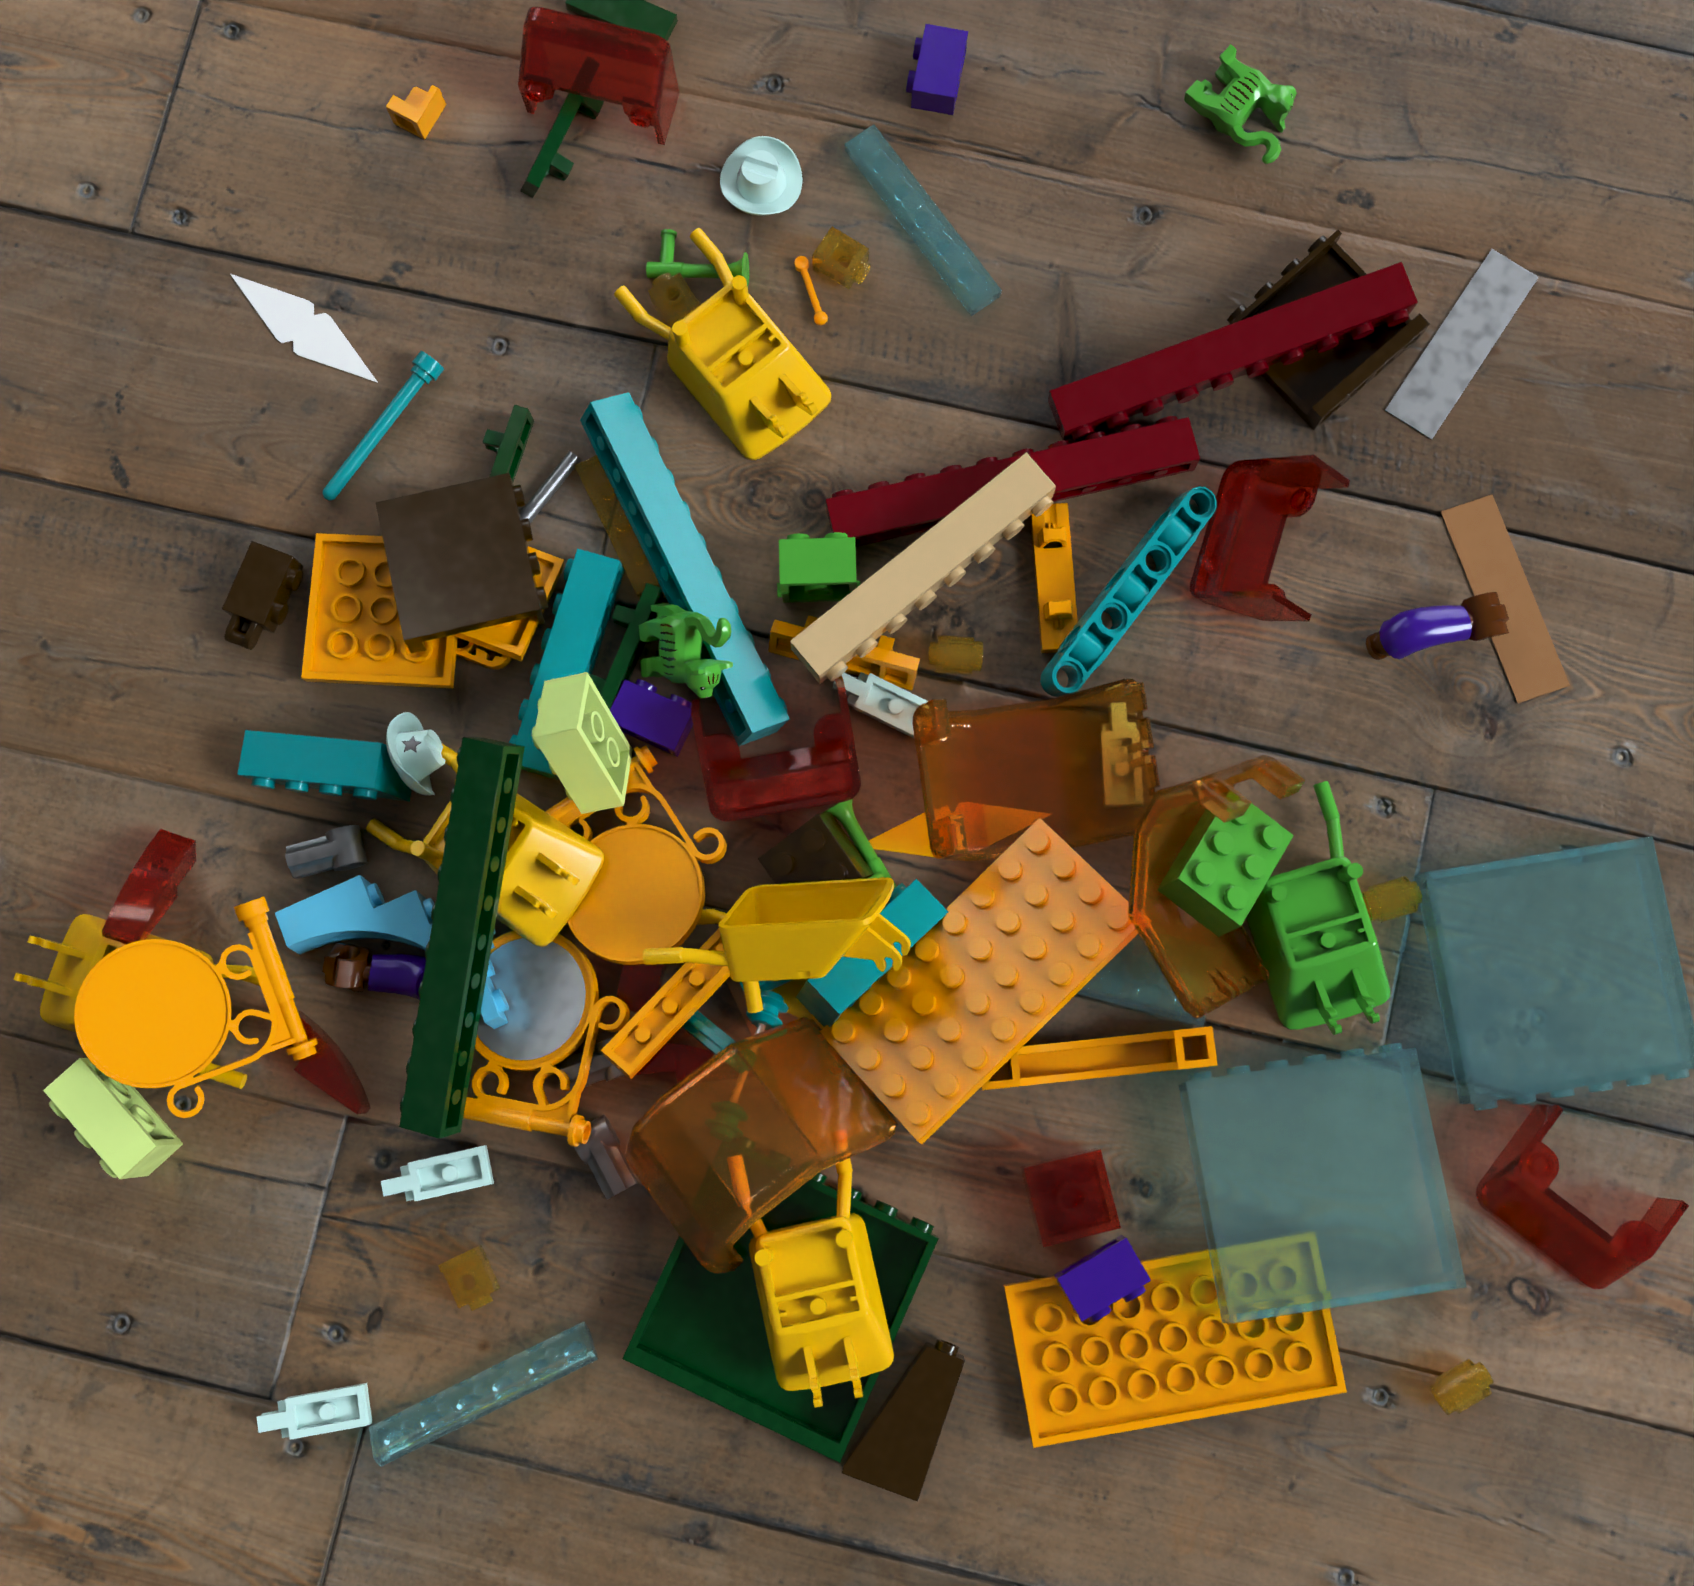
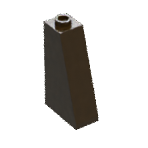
M940 1339L936 1340L935 1345L929 1342L924 1344L844 1458L842 1474L918 1502L965 1363L964 1356L958 1354V1346Z

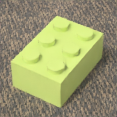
M588 672L544 681L542 695L537 704L538 715L536 725L532 728V739L535 747L541 749L548 760L551 772L558 776L565 787L567 797L574 801L581 814L624 806L633 749Z
M88 1058L76 1060L43 1090L51 1099L49 1102L50 1108L59 1117L68 1119L76 1128L74 1131L76 1138L85 1147L93 1148L102 1158L99 1161L101 1167L113 1178L127 1179L149 1176L183 1145L180 1139L133 1086L122 1084L106 1076Z

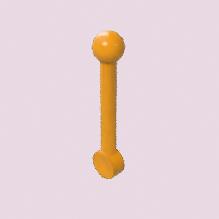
M798 256L794 261L795 269L801 272L815 311L814 322L819 326L824 325L828 320V316L820 307L807 270L809 268L808 259L805 256Z

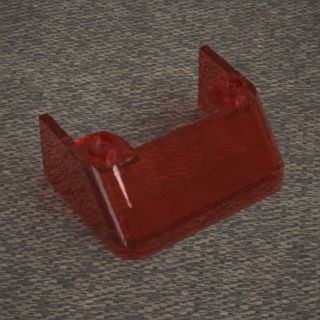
M531 7L528 9L523 25L518 87L527 113L534 114L537 103L552 99L555 90L622 105L624 113L629 117L631 123L643 128L654 126L657 143L665 145L679 97V88L671 46L664 38L653 33L547 8Z
M1315 455L1239 460L1232 463L1225 470L1216 495L1217 508L1209 519L1190 582L1191 594L1206 604L1262 621L1310 622L1312 614L1286 599L1282 588L1275 584H1268L1286 519L1300 517L1307 513L1315 502L1318 489L1349 487L1350 480Z
M842 675L835 679L840 712L824 715L816 722L813 730L815 746L741 759L740 749L736 740L728 734L706 735L700 700H692L691 716L708 806L715 818L725 822L845 802L858 794L861 787V778Z
M1536 1104L1478 1183L1476 1189L1477 1200L1482 1208L1580 1284L1592 1289H1604L1650 1259L1689 1205L1683 1200L1657 1197L1640 1221L1630 1220L1624 1222L1619 1226L1614 1235L1611 1236L1549 1188L1558 1174L1559 1161L1556 1154L1541 1141L1564 1109L1559 1105Z

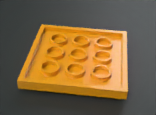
M316 533L301 679L306 682L453 689L458 637L449 635L424 641L426 650L411 654L403 640L383 537Z

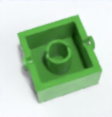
M834 532L826 534L825 538H810L807 534L798 533L788 535L787 539H779L780 583H777V596L782 597L783 603L841 601L860 585V581L856 579L855 537H848L846 533Z

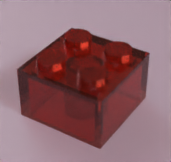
M1093 1148L1020 1167L1041 1246L1047 1247L1121 1228L1101 1149Z

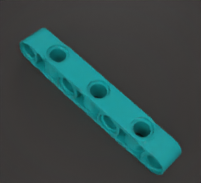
M1201 486L1188 490L1175 498L1167 510L1155 521L1061 643L1057 653L1044 668L1040 682L1047 694L1060 697L1078 691L1090 675L1102 664L1213 516L1217 508V500L1211 490ZM1190 499L1198 504V514H1195L1190 509ZM1147 555L1155 560V571L1147 567L1145 562ZM1103 611L1112 618L1111 629L1106 628L1102 624L1101 615ZM1058 669L1065 671L1068 676V684L1065 688L1057 681Z

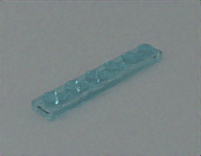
M874 124L845 143L846 153L971 316L1001 296L1002 290Z
M583 1321L370 1426L369 1432L373 1459L382 1467L598 1360L590 1329Z

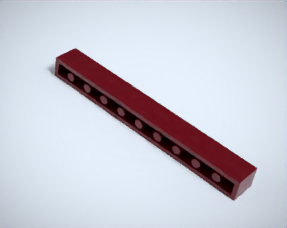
M1402 262L1052 389L1049 391L1048 403L1062 440L1073 438L1074 442L1081 441L1086 436L1093 434L1095 429L1106 425L1109 429L1120 427L1129 422V417L1139 413H1143V416L1155 414L1164 409V404L1174 400H1177L1179 404L1188 402L1198 397L1199 391L1212 387L1213 391L1224 389L1233 384L1235 378L1246 374L1248 378L1259 376L1267 372L1270 365L1282 361L1283 365L1292 364L1304 357L1303 353L1317 349L1319 353L1336 347L1339 344V340L1352 336L1353 340H1357L1374 332V327L1387 323L1388 327L1401 324L1410 318L1409 314L1418 301Z
M1168 416L1159 419L1155 425L1142 427L1141 424H1132L1122 428L1120 433L1106 435L1105 432H1097L1086 436L1084 441L1071 444L1068 440L1057 441L1050 444L1048 449L1036 452L1031 448L1016 451L1012 454V457L998 460L997 457L983 458L977 461L974 466L962 468L961 465L947 466L941 469L940 473L926 476L925 473H916L905 477L904 481L889 484L888 481H881L869 485L868 490L853 492L851 489L841 490L833 493L832 498L826 499V511L831 532L846 533L848 537H855L856 547L930 530L1026 452L1056 485L1051 499L1053 502L1194 471L1200 456L1189 417L1178 419L1177 416Z

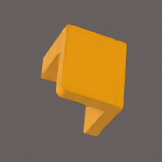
M432 85L428 92L418 87H413L405 101L393 95L386 108L395 125L425 140L445 108L446 103L440 89Z

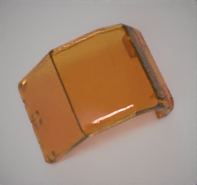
M1122 679L1049 700L976 710L948 711L946 699H932L917 707L913 715V731L929 844L933 856L937 859L957 862L997 859L1039 817L1072 849L1157 831L1160 823L1166 821L1162 794H1155V788L1160 787L1156 755H1149V750L1154 748L1150 718H1143V712L1148 710L1144 683H1137L1134 679Z
M1267 755L1257 756L1220 767L1157 790L1134 828L1128 917L1183 1009L1194 1018H1201L1267 981L1269 972L1262 966L1263 960L1243 926L1218 937L1157 891L1206 809L1224 823L1245 814L1252 802L1234 789L1237 783L1253 779L1280 800L1299 792L1306 780L1282 762Z
M801 1017L727 1045L661 1095L632 1128L625 1151L626 1162L700 1264L710 1272L725 1273L734 1271L744 1260L733 1246L756 1221L822 1170L888 1141L894 1135L898 1123L881 1103H876L877 1097L857 1074L852 1073V1068L835 1051L832 1045L826 1041V1037L821 1032L822 1029L813 1019Z

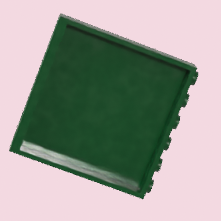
M745 1137L733 1139L732 1143L722 1141L622 1359L840 1463L880 1372L860 1378L863 1397L855 1399L853 1383L851 1381L821 1387L823 1406L817 1408L814 1407L811 1389L787 1391L779 1386L776 1380L749 1253V1243L754 1235L734 1196L727 1158L743 1156L750 1196L767 1231L836 1216L837 1188L826 1184L827 1176L814 1169L806 1167L804 1173L790 1167L792 1160L782 1154L771 1150L769 1155L766 1156L755 1151L754 1148L757 1143ZM851 1187L850 1213L858 1214L863 1218L866 1225L890 1338L893 1344L939 1237L932 1233L933 1225L914 1216L909 1223L896 1216L897 1208L880 1200L876 1201L875 1206L860 1199L863 1193Z

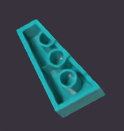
M245 730L237 775L252 779L251 786L275 789V784L285 785L286 790L308 793L310 788L318 789L319 793L331 796H342V793H348L362 799L376 800L378 797L410 802L411 789L403 782L395 770L386 744Z
M917 879L908 887L903 883L899 884L892 892L889 899L890 903L880 912L883 917L907 935L911 942V947L948 913L944 906ZM894 942L893 944L895 948L900 952L901 956H903L901 952V944L899 942ZM842 957L826 976L808 979L796 998L824 1027L826 1025L831 1027L848 1007L850 1008L858 998L872 987L871 985L875 981H878L892 967L893 961L891 958L886 957V969L884 972H881L873 960Z

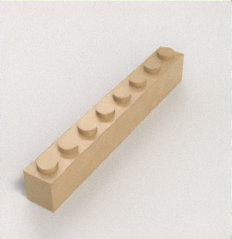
M1026 452L790 641L791 650L819 684L827 678L831 682L836 680L848 669L846 665L848 661L857 654L862 658L871 652L878 644L876 639L886 631L892 634L906 623L907 618L905 616L916 607L919 611L927 607L937 597L934 592L944 584L951 587L966 574L964 568L974 560L979 564L987 559L994 552L995 547L993 545L1003 537L1006 540L1013 538L1024 527L1022 522L1030 515L1034 514L1038 517L1053 504L1051 499L1056 485Z

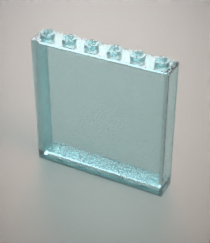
M1653 836L1429 871L1414 876L1460 1104H1473L1474 1111L1497 1108V1100L1511 1098L1512 1104H1523L1537 1101L1535 1094L1550 1092L1551 1098H1561L1575 1095L1574 1088L1588 1086L1589 1092H1598L1613 1089L1612 1082L1626 1080L1627 1086H1636L1652 1083L1650 1077L1652 1075L1664 1074L1665 1080L1690 1077L1689 1069H1694V1023Z
M1401 1043L1378 1046L1379 1053L1365 1055L1363 1048L1340 1052L1341 1059L1328 1061L1326 1054L1303 1057V1064L1289 1066L1287 1059L1264 1063L1265 1070L1253 1072L1250 1070V1065L1227 1068V1075L1212 1077L1211 1071H1202L1188 1074L1189 1081L1178 1085L1222 1323H1238L1467 1287L1416 1048L1402 1049Z

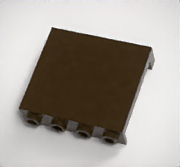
M1337 230L1328 239L1324 235L1318 238L1308 249L1309 255L1301 262L1298 258L1294 259L1281 272L1283 277L1275 284L1271 281L1266 283L1255 294L1254 298L1256 301L1249 307H1246L1244 304L1239 306L1229 316L1227 321L1233 324L1364 276L1366 273L1337 244L1342 234ZM1418 314L1413 320L1409 318L1405 322L1393 327H1388L1387 323L1374 327V332L1363 338L1353 340L1352 336L1341 339L1336 347L1319 353L1317 349L1303 353L1304 357L1292 364L1283 365L1281 361L1270 365L1269 370L1261 374V376L1315 430L1415 343L1430 323L1421 314Z
M510 473L375 502L403 640L411 654L425 651L424 641L532 616H537L539 624L545 623L542 610L548 609L549 605L544 586L537 587L535 575L541 574L536 552L529 553L527 542L533 540L529 519H522L519 509L526 507L521 485H513Z

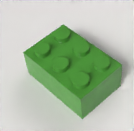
M1232 788L1209 803L1157 891L1216 936L1220 937L1242 926L1294 835Z

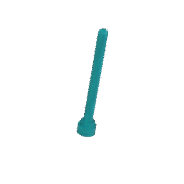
M423 351L418 353L412 361L414 366L410 371L413 374L325 486L322 494L326 500L332 501L339 495L423 384H429L431 380L436 381L445 370L442 365Z

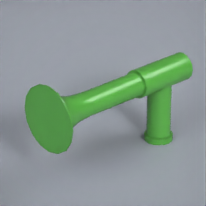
M663 229L661 231L660 262H647V278H719L712 264L673 262L677 232L671 229ZM745 252L743 258L739 261L727 265L733 277L741 275L746 278L748 287L749 258L747 252Z
M856 793L823 812H830L846 829L858 852L874 873L868 878H892L854 815L852 803Z

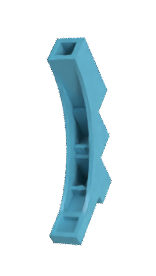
M358 875L275 912V916L286 946L299 955L327 944L354 939H385L402 942L425 950L430 940L433 922L431 912L435 903L432 898L426 899L417 890H414L384 904V898L376 883L371 884L364 877ZM493 941L491 949L495 948ZM489 959L481 1014L484 1022L493 1029H496L508 1023L504 1011L509 1010V1006L500 988L495 990L490 977L495 975V970Z

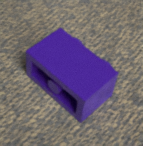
M925 24L923 38L916 37L913 60H918L916 71L909 70L906 93H912L911 108L948 115L954 114L966 55L968 31Z
M625 679L610 709L622 732L678 757L697 718L694 710L690 709L691 703L674 694H671L669 699L656 693L657 687L644 680L637 679L633 683Z
M1123 1235L1054 1274L1077 1317L1081 1321L1089 1318L1091 1323L1109 1314L1112 1311L1109 1305L1123 1298L1125 1302H1128L1146 1291L1143 1285L1151 1281L1128 1239Z

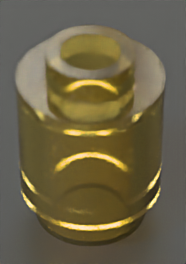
M938 635L937 642H930L928 664L935 665L936 673L971 675L972 671L981 672L983 662L982 641H974V637Z
M1406 876L1371 885L1368 887V891L1361 892L1371 922L1378 920L1380 923L1416 913L1418 911V904L1422 903V894L1416 881L1410 882Z
M1466 1359L1436 1377V1383L1430 1386V1390L1439 1406L1447 1415L1455 1411L1460 1414L1490 1396L1492 1392L1489 1386L1494 1381L1481 1362L1474 1364L1470 1359Z

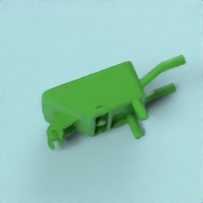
M1325 781L1315 784L1313 787L1324 820L1326 821L1330 859L1269 877L1246 919L1281 1024L1290 1030L1327 1024L1331 1033L1336 1035L1342 1033V1026L1338 1025L1336 1020L1361 1012L1364 1013L1371 1024L1379 1022L1380 1016L1374 1012L1373 1008L1385 1003L1389 999L1391 992L1378 941L1357 878L1363 874V868L1360 864L1351 863L1348 858L1344 857L1340 815L1329 782Z

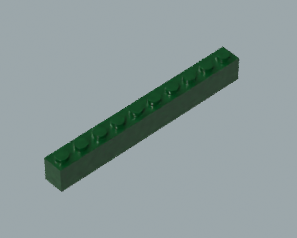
M463 737L461 747L457 753L458 769L455 785L450 795L451 812L449 824L444 832L445 848L443 861L438 870L439 885L436 902L431 912L433 922L430 940L425 949L426 965L424 977L419 986L420 1002L418 1014L412 1028L414 1038L411 1056L406 1065L407 1081L405 1094L400 1102L401 1118L399 1127L438 1139L460 1133L462 1128L525 746L488 738Z

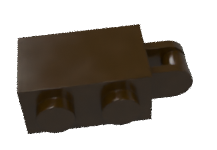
M251 541L222 607V610L232 616L225 631V641L252 650L256 646L263 629L275 633L277 626L281 625L286 619L288 613L287 603L292 591H296L302 582L303 565L289 554ZM244 622L250 624L247 632L241 631Z

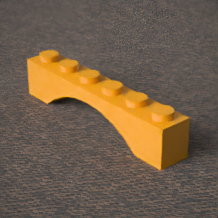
M1213 1026L1023 1046L979 1090L1218 1066Z

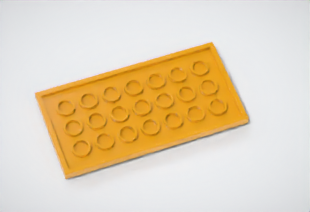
M1040 817L946 908L948 913L910 948L907 955L902 956V965L898 971H895L892 966L850 1008L848 1007L831 1027L826 1025L819 1032L920 1144H923L1149 924L1147 919Z
M1313 1231L1142 1260L1140 1262L1151 1279L1150 1282L1143 1285L1146 1291L1128 1302H1125L1123 1298L1109 1305L1112 1310L1109 1314L1092 1323L1089 1318L1081 1321L1077 1317L1054 1276L1003 1285L1033 1448L1347 1393L1315 1232Z

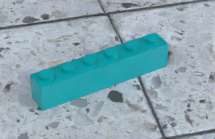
M577 548L574 559L569 558L566 563L564 580H567L563 594L558 593L553 604L552 613L556 615L552 629L547 628L544 632L541 649L545 651L541 663H536L531 672L530 685H533L530 697L529 699H524L520 706L518 720L522 722L518 735L513 734L509 741L511 744L525 746L521 770L559 780L558 776L551 772L548 760L541 749H537L533 743L532 728L536 725L538 700L542 695L544 681L584 672L593 673L625 571L620 560Z

